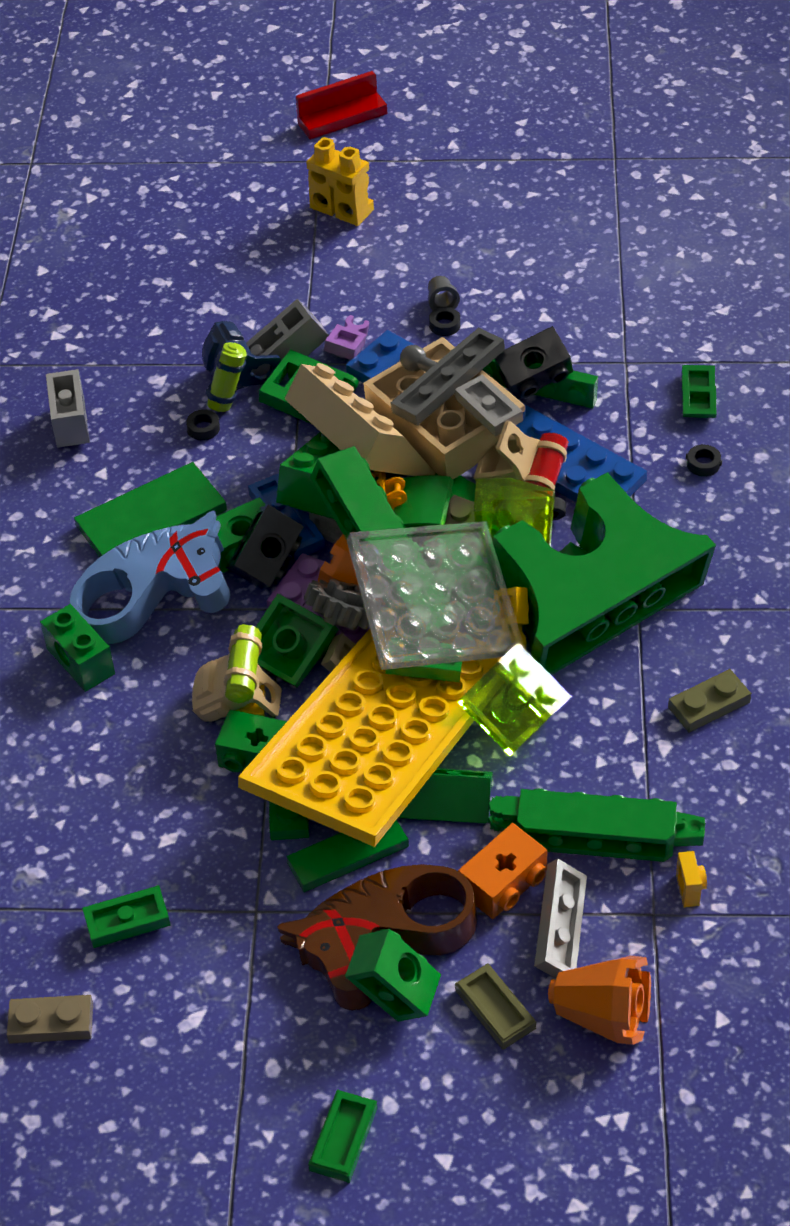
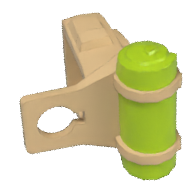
M246 624L238 625L234 635H231L228 649L230 653L214 661L207 662L197 671L192 688L193 712L203 721L212 722L226 717L229 709L237 710L250 702L256 703L271 717L279 715L282 689L258 665V656L262 650V634L258 628ZM264 684L269 689L271 703L265 699L263 691L259 688L260 685Z

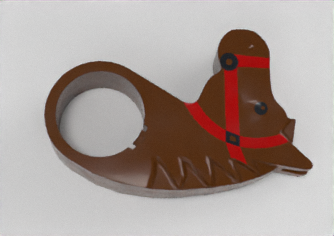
M420 864L400 866L361 879L327 898L312 910L306 918L281 923L277 928L283 934L280 936L281 942L299 950L302 965L308 964L313 969L324 974L336 1003L344 1009L353 1011L365 1008L372 1002V999L345 977L360 935L390 929L399 934L402 940L418 954L444 955L460 949L472 938L477 927V912L472 885L463 874L449 867ZM436 895L452 897L464 905L462 912L455 919L438 926L419 924L405 913L407 909L411 910L420 900Z

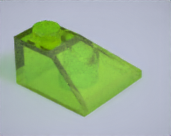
M510 477L476 479L473 512L481 558L490 559L493 536L499 529L507 525L512 526L521 520H524L542 533L545 541L551 546L555 491Z

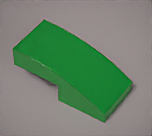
M682 365V416L716 418L715 365Z

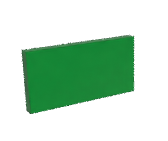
M191 462L74 517V521L78 530L97 555L101 557L116 546L141 535L167 527L193 524L211 511H215L216 515L227 510V504L195 463Z

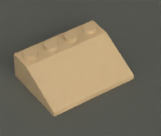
M441 337L422 349L425 351L427 358L438 362L455 347L445 338ZM398 362L364 382L365 399L374 405L373 410L377 414L390 419L394 423L393 428L405 437L438 475L450 476L452 479L458 477L474 467L499 440L500 434L494 436L456 400L455 394L418 426L392 413L390 402L426 373L421 369L414 372L408 371L401 365V362ZM483 370L471 379L473 380L483 374L523 412L525 411V405Z
M317 363L316 366L300 365L285 400L340 450L355 446L360 456L368 462L370 470L409 476L435 475L434 470L405 437L393 428L394 423L387 417L377 414L373 410L374 405L354 394V388L350 384L338 380L334 376L335 371L320 363Z

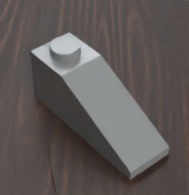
M296 299L246 344L255 356L279 355L282 361L290 349L308 356L326 340L329 334L318 319ZM262 364L257 369H252L251 372L255 376L264 375L269 371L270 364Z

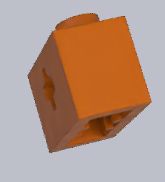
M511 823L464 864L458 872L463 874L471 883L474 891L475 905L493 920L503 910L509 911L518 902L520 895L530 886L535 887L542 882L547 871V849L517 825Z

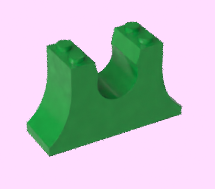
M608 472L596 479L590 478L586 480L578 490L570 529L579 547L588 554L573 556L556 551L545 541L542 533L524 520L512 526L507 525L499 529L493 536L489 566L492 568L496 577V583L501 590L512 587H525L528 590L529 624L524 625L529 639L531 651L527 671L529 678L535 685L702 586L716 544L708 535L684 532L654 518L636 504Z

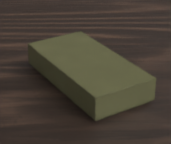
M489 963L455 983L456 993L502 1050L536 1029V1020Z

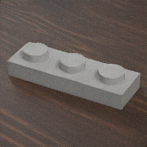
M560 859L547 864L534 964L536 968L554 978H557L558 972L577 968L587 881L585 874Z

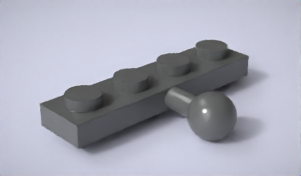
M478 327L438 362L427 358L425 351L418 345L405 347L400 354L401 365L408 371L414 372L421 369L426 373L390 402L392 413L418 426L455 394L456 388L470 381L505 350L504 339Z

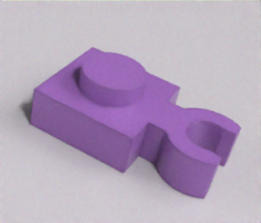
M348 316L345 320V327L337 324L326 338L324 351L335 354L340 358L352 360L365 345L369 321L365 320L362 325L353 324L354 316Z

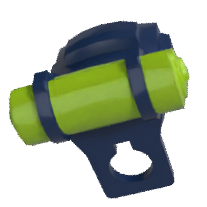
M215 322L202 347L204 367L213 377L205 393L208 397L207 406L217 412L229 411L236 399V390L251 385H263L281 362L279 355H253L242 333L233 322ZM262 364H270L269 371L263 376H255L251 372L252 369H257Z

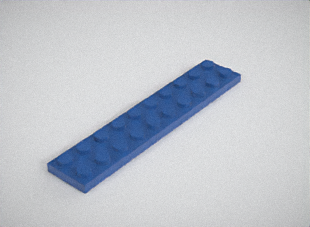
M386 330L346 364V373L353 375L358 381L364 383L400 362L402 350L409 345L415 344ZM525 405L523 421L516 426L526 436L540 439L544 433H557L569 441L566 450L567 458L562 464L554 491L576 502L579 487L590 478L596 479L607 472L629 496L647 481V470Z

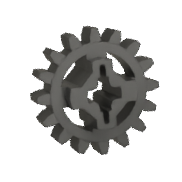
M330 579L329 583L324 580H320V582L312 580L304 596L305 604L312 606L313 611L323 615L325 622L333 626L347 627L351 630H356L358 626L363 629L368 627L375 629L383 612L381 604L373 602L374 599L362 591V587L336 579Z

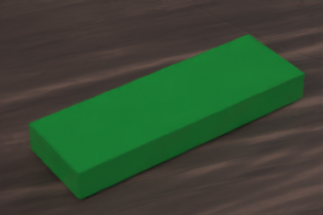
M396 820L375 847L339 833L286 856L287 864L305 893L409 847V839Z

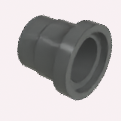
M436 276L429 281L428 303L432 310L440 307L456 309L460 302V296L449 279L445 276Z

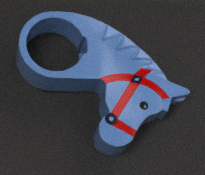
M215 511L207 513L193 524L156 530L128 540L108 551L90 565L76 582L70 595V604L107 644L119 643L134 636L146 623L164 595L171 590L185 597H194L199 608L204 612L215 613L220 611L228 604L231 594L225 578L218 568L221 558L220 553L224 551V548L217 535L221 524L218 520L216 521L217 515ZM124 588H126V591L132 592L129 603L116 615L104 619L88 617L90 607L103 594L114 590H123Z

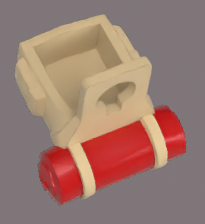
M507 421L504 423L499 440L478 462L474 479L488 492H502L510 489L522 490V497L531 504L533 500L540 497H553L562 464L567 458L566 450L569 441L557 433H544L540 439L529 437L511 421Z

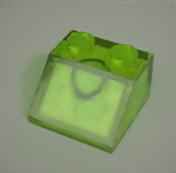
M518 643L468 690L457 703L511 756L571 696Z

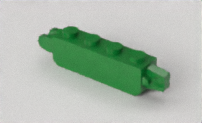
M538 788L533 790L521 789L520 797L496 795L488 803V809L490 810L488 823L490 824V829H493L494 832H502L511 823H514L545 847L547 852L665 862L673 856V847L703 846L706 824L705 817L676 812L677 802L664 801L659 798L637 799L626 798L621 795L602 796L583 792H554Z

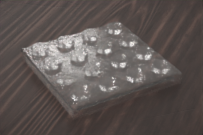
M486 521L350 532L347 544L381 670L521 655L525 647Z

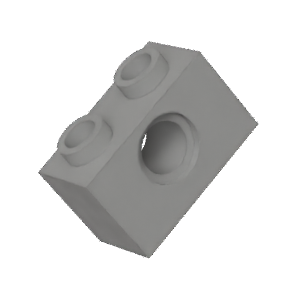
M79 369L46 374L50 416L57 448L90 443Z

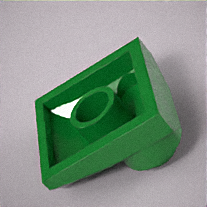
M277 593L256 626L262 634V650L258 656V665L298 688L317 661L325 657L329 645L339 629L325 622L322 617Z

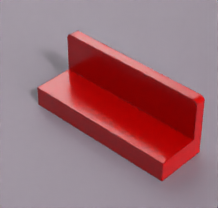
M373 71L296 96L298 125L310 140L388 114L386 102L377 93V79Z

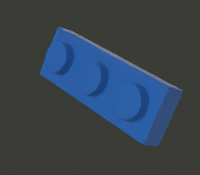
M279 474L248 485L249 496L252 500L260 497L266 505L269 504L304 526L299 534L303 538L297 551L291 555L294 561L302 553L310 555L326 548L325 538L313 521L309 519L306 511L276 503Z

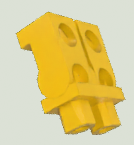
M322 137L314 145V154L306 161L307 169H309L310 208L330 216L335 214V218L359 226L374 210V202L368 198L367 190L369 176L366 172L369 170V162L360 159L358 149L344 147L341 151L335 150V144L332 139ZM326 198L328 205L321 202ZM351 207L353 214H349L346 211Z

